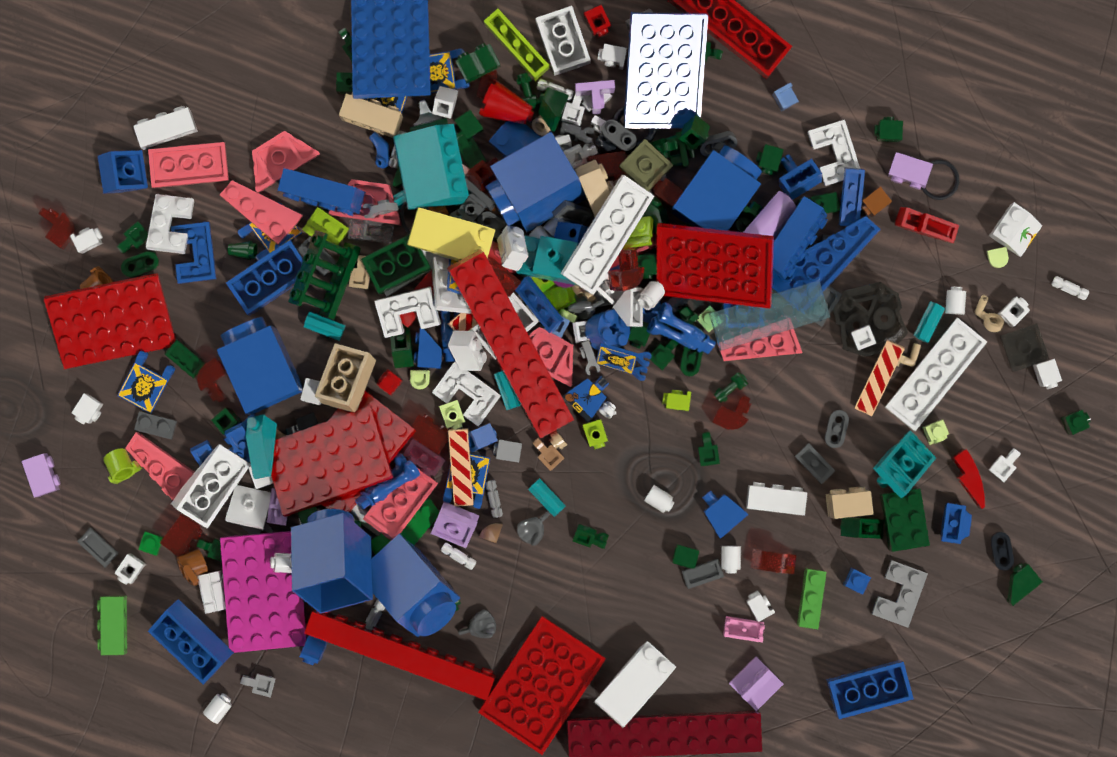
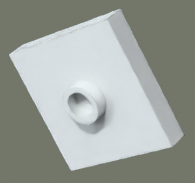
M237 485L234 488L226 521L263 530L268 515L271 493Z

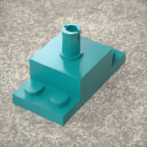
M525 236L529 257L523 263L520 270L516 272L517 274L576 285L561 275V272L579 243L540 236V238Z
M910 430L874 466L873 469L880 476L877 478V483L882 488H886L889 485L900 498H903L935 461L936 457Z

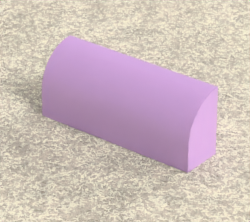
M778 191L743 233L774 236L775 241L795 211V203L785 193Z

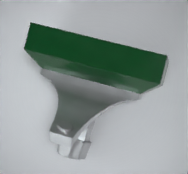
M425 100L419 101L420 117L414 123V126L410 127V131L448 124L447 118L432 114L428 108V103Z

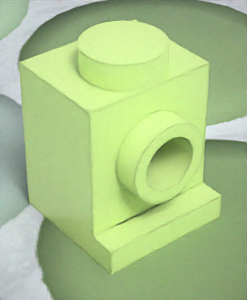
M458 400L439 406L447 428L458 429L463 427L462 423L465 422ZM451 412H455L457 415L454 420L449 418Z
M939 420L922 427L929 445L945 440L949 434L944 420Z

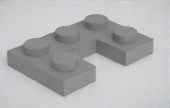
M891 560L884 578L902 584L896 602L878 596L871 614L908 628L928 573Z

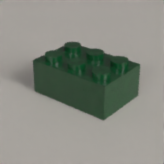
M410 235L361 259L378 294L381 295L431 270L422 249L407 245Z
M911 489L903 498H900L895 492L880 494L889 551L895 552L930 546L921 489Z

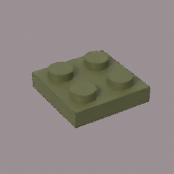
M644 139L618 168L632 181L649 192L672 168L673 164Z

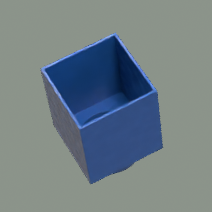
M552 132L491 165L490 167L496 180L485 186L507 226L509 227L520 220L526 233L554 218L552 212L564 200L578 204L587 199L579 177Z
M724 145L719 153L713 150L670 213L684 223L694 227L728 231L761 185L757 179L762 171L751 160L729 146Z
M263 317L240 324L220 335L225 346L217 349L245 414H255L303 391V385L277 328L273 326L267 327Z
M324 509L311 514L308 517L307 523L291 527L292 591L320 614L373 600L371 537L354 523V517L351 513L340 509Z
M400 533L372 558L373 594L396 622L419 637L434 634L451 620L456 611L455 603L460 599V596L424 554Z

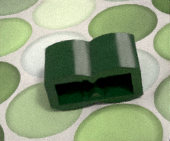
M480 44L475 47L476 51L470 54L464 52L458 56L456 64L466 84L501 67L491 44Z

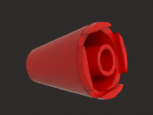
M493 80V84L491 83L483 100L485 106L480 108L479 115L483 117L526 124L527 121L531 122L535 113L532 111L533 107L497 80Z

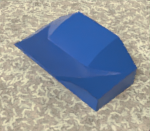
M945 504L941 526V541L961 544V541L969 536L972 515L967 512L966 506Z

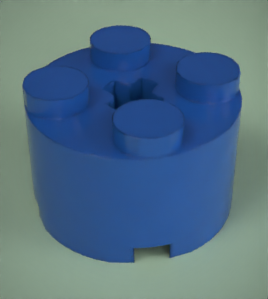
M608 310L597 313L588 319L585 326V334L592 343L590 345L598 351L601 343L606 346L611 345L619 348L627 344L630 326L624 323L615 310Z

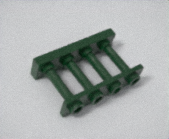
M315 230L310 239L307 253L303 257V263L300 271L297 273L296 282L290 292L288 302L297 306H301L302 302L320 308L318 314L334 320L361 248L346 242L344 247L326 240L328 234ZM323 247L340 254L337 265L319 258ZM316 265L333 272L330 283L313 277ZM309 284L327 290L323 301L306 295Z

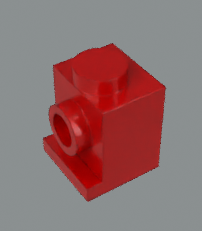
M602 5L584 12V17L593 36L598 34L601 37L609 33L608 29L611 28V24ZM600 20L602 25L596 26L595 21Z
M387 369L378 379L377 385L392 396L403 380Z

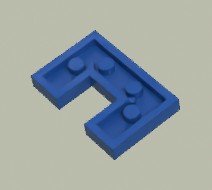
M210 222L171 226V232L188 234L187 244H192L194 262L175 264L178 284L217 279Z
M240 423L225 431V435L232 445L228 450L249 462L246 429ZM208 440L190 448L199 466L214 450Z

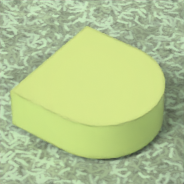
M1006 247L986 251L991 266L1001 268L1007 264L1009 257Z
M563 308L560 309L559 314L573 323L577 322L578 316Z
M410 370L411 385L419 390L426 388L430 382V371Z

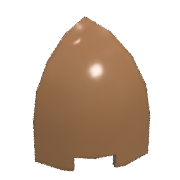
M494 523L486 526L481 531L479 537L497 543L503 524Z

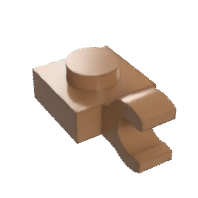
M539 438L533 442L535 447L541 452L538 458L550 471L564 459L562 454L552 444L546 447Z

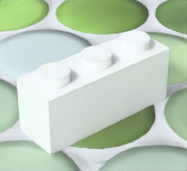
M180 106L173 109L174 112L167 114L163 112L155 115V119L148 120L146 118L137 121L138 124L133 127L140 147L145 150L198 132L191 110L188 107Z
M753 482V486L748 485L746 508L805 516L807 492H803V488L791 487V490H784L782 485L772 484V488L765 487V483Z

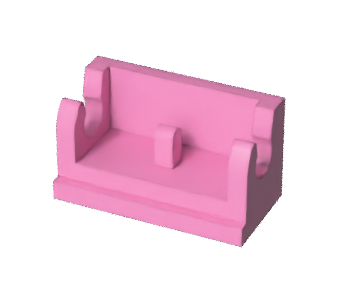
M726 616L723 636L763 643L765 625L761 621Z

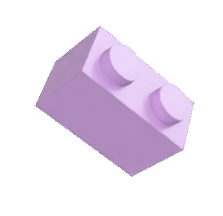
M896 152L889 171V177L892 178L891 181L899 184H902V182L910 183V187L920 190L921 187H926L933 164Z
M44 453L22 461L34 497H40L60 490L58 486L61 485L60 479L57 474H54L52 468L54 467V462L51 456Z

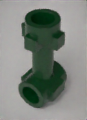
M528 73L517 75V84H521L525 96L522 99L530 104L533 109L536 108L535 106H539V104H537L538 98L536 94L532 95L529 86V82L532 81L531 76Z
M736 373L730 378L733 382L723 390L720 388L716 390V393L713 395L720 403L727 401V395L736 388L741 390L749 384L744 374Z

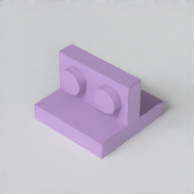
M614 80L575 83L576 96L591 95L593 114H600L601 108H604V94L614 93L615 90Z
M443 502L431 534L466 548L476 528L479 515Z
M754 657L729 682L756 711L783 685L757 657Z

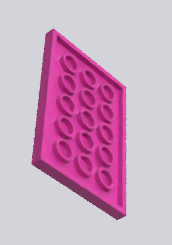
M291 531L220 537L229 648L234 653L304 646L306 642V634H304L303 599L292 591V573L274 572L273 568H270V558L274 557L275 553H291Z

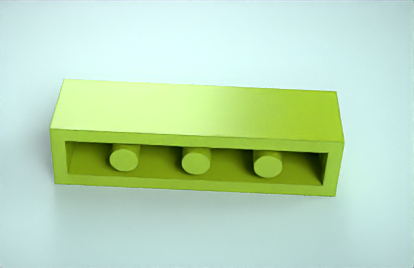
M496 9L484 20V25L535 81L549 70V64L499 9Z

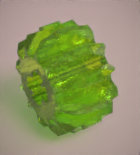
M556 287L544 293L556 310L568 307L576 302V295L572 287Z

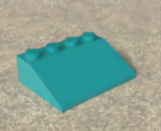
M454 124L435 125L393 137L408 209L457 205L465 202L469 194Z

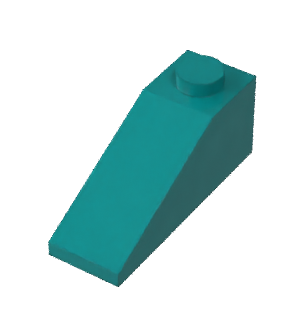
M264 414L250 417L247 420L246 440L254 479L269 477L272 474L277 423Z

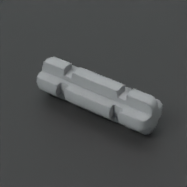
M487 481L486 488L489 491L490 507L493 509L491 510L493 518L501 517L503 513L502 508H500L498 490L496 491V481Z

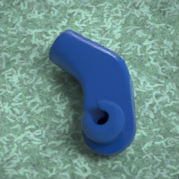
M374 132L369 139L377 150L375 164L379 168H386L389 165V144L377 132Z

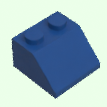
M506 121L489 140V144L504 157H507L541 137L526 124Z
M142 150L110 151L98 156L103 194L122 193L148 188Z

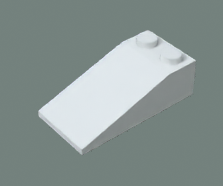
M218 444L180 489L171 504L178 511L208 528L251 464Z
M647 641L640 646L594 702L623 728L664 683L676 666Z

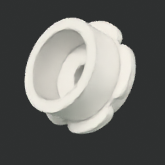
M608 401L606 403L603 402L598 409L603 416L609 419L617 414L615 411L616 407Z

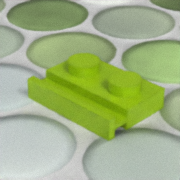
M317 207L302 230L311 237L315 230L328 234L327 241L339 245L349 231V228Z
M651 216L641 217L622 249L652 245L651 237H653L654 219Z

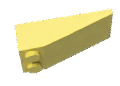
M418 207L407 245L455 261H460L480 249L484 251L488 258L495 229Z

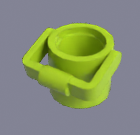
M123 448L109 452L103 459L110 474L108 479L114 484L130 478L142 469L138 462L131 461L126 449Z

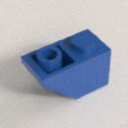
M420 328V333L416 332L415 343L419 344L418 352H415L414 363H417V367L441 369L443 350L425 329Z
M309 635L299 657L303 658V662L307 664H318L323 657L328 642Z

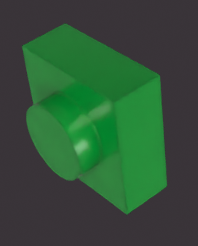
M145 531L138 550L158 556L164 537Z

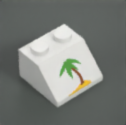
M1014 202L1009 205L989 236L1021 257L1042 225L1031 213Z

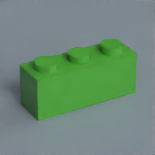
M805 568L797 621L799 627L819 628L826 571Z
M102 596L97 603L98 612H101V620H98L97 624L98 631H101V639H98V650H101V655L127 654V596Z

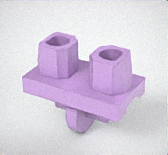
M272 488L267 523L286 526L288 516H283L276 490Z

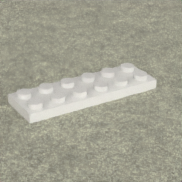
M621 175L562 270L561 275L594 295L651 203L654 195L625 175Z
M956 318L887 403L885 408L913 431H916L985 346L987 341L959 318Z

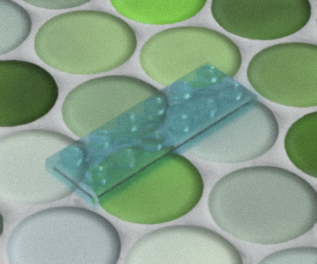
M820 281L773 294L770 309L736 305L709 314L720 351L830 318Z

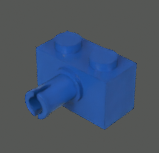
M786 155L787 159L785 157L781 159L780 163L788 173L779 178V187L792 200L822 182V172L812 158L800 166L795 164L790 155Z

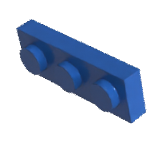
M845 168L839 217L840 226H849L860 220L865 176L864 169Z
M525 277L516 287L515 291L548 333L554 332L564 319L531 277Z

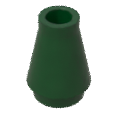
M252 241L235 244L229 243V255L247 260L256 258L258 251L256 243Z

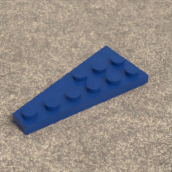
M863 217L842 231L831 235L826 240L806 249V255L801 261L798 260L794 266L796 269L791 277H787L784 280L773 273L772 288L803 315L876 236L880 228L868 217Z

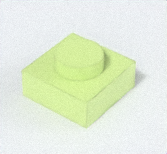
M709 306L698 316L699 319L697 321L709 333L723 319Z

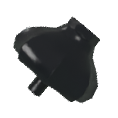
M598 135L595 142L598 146L599 154L605 155L606 153L616 151L617 146L603 135Z

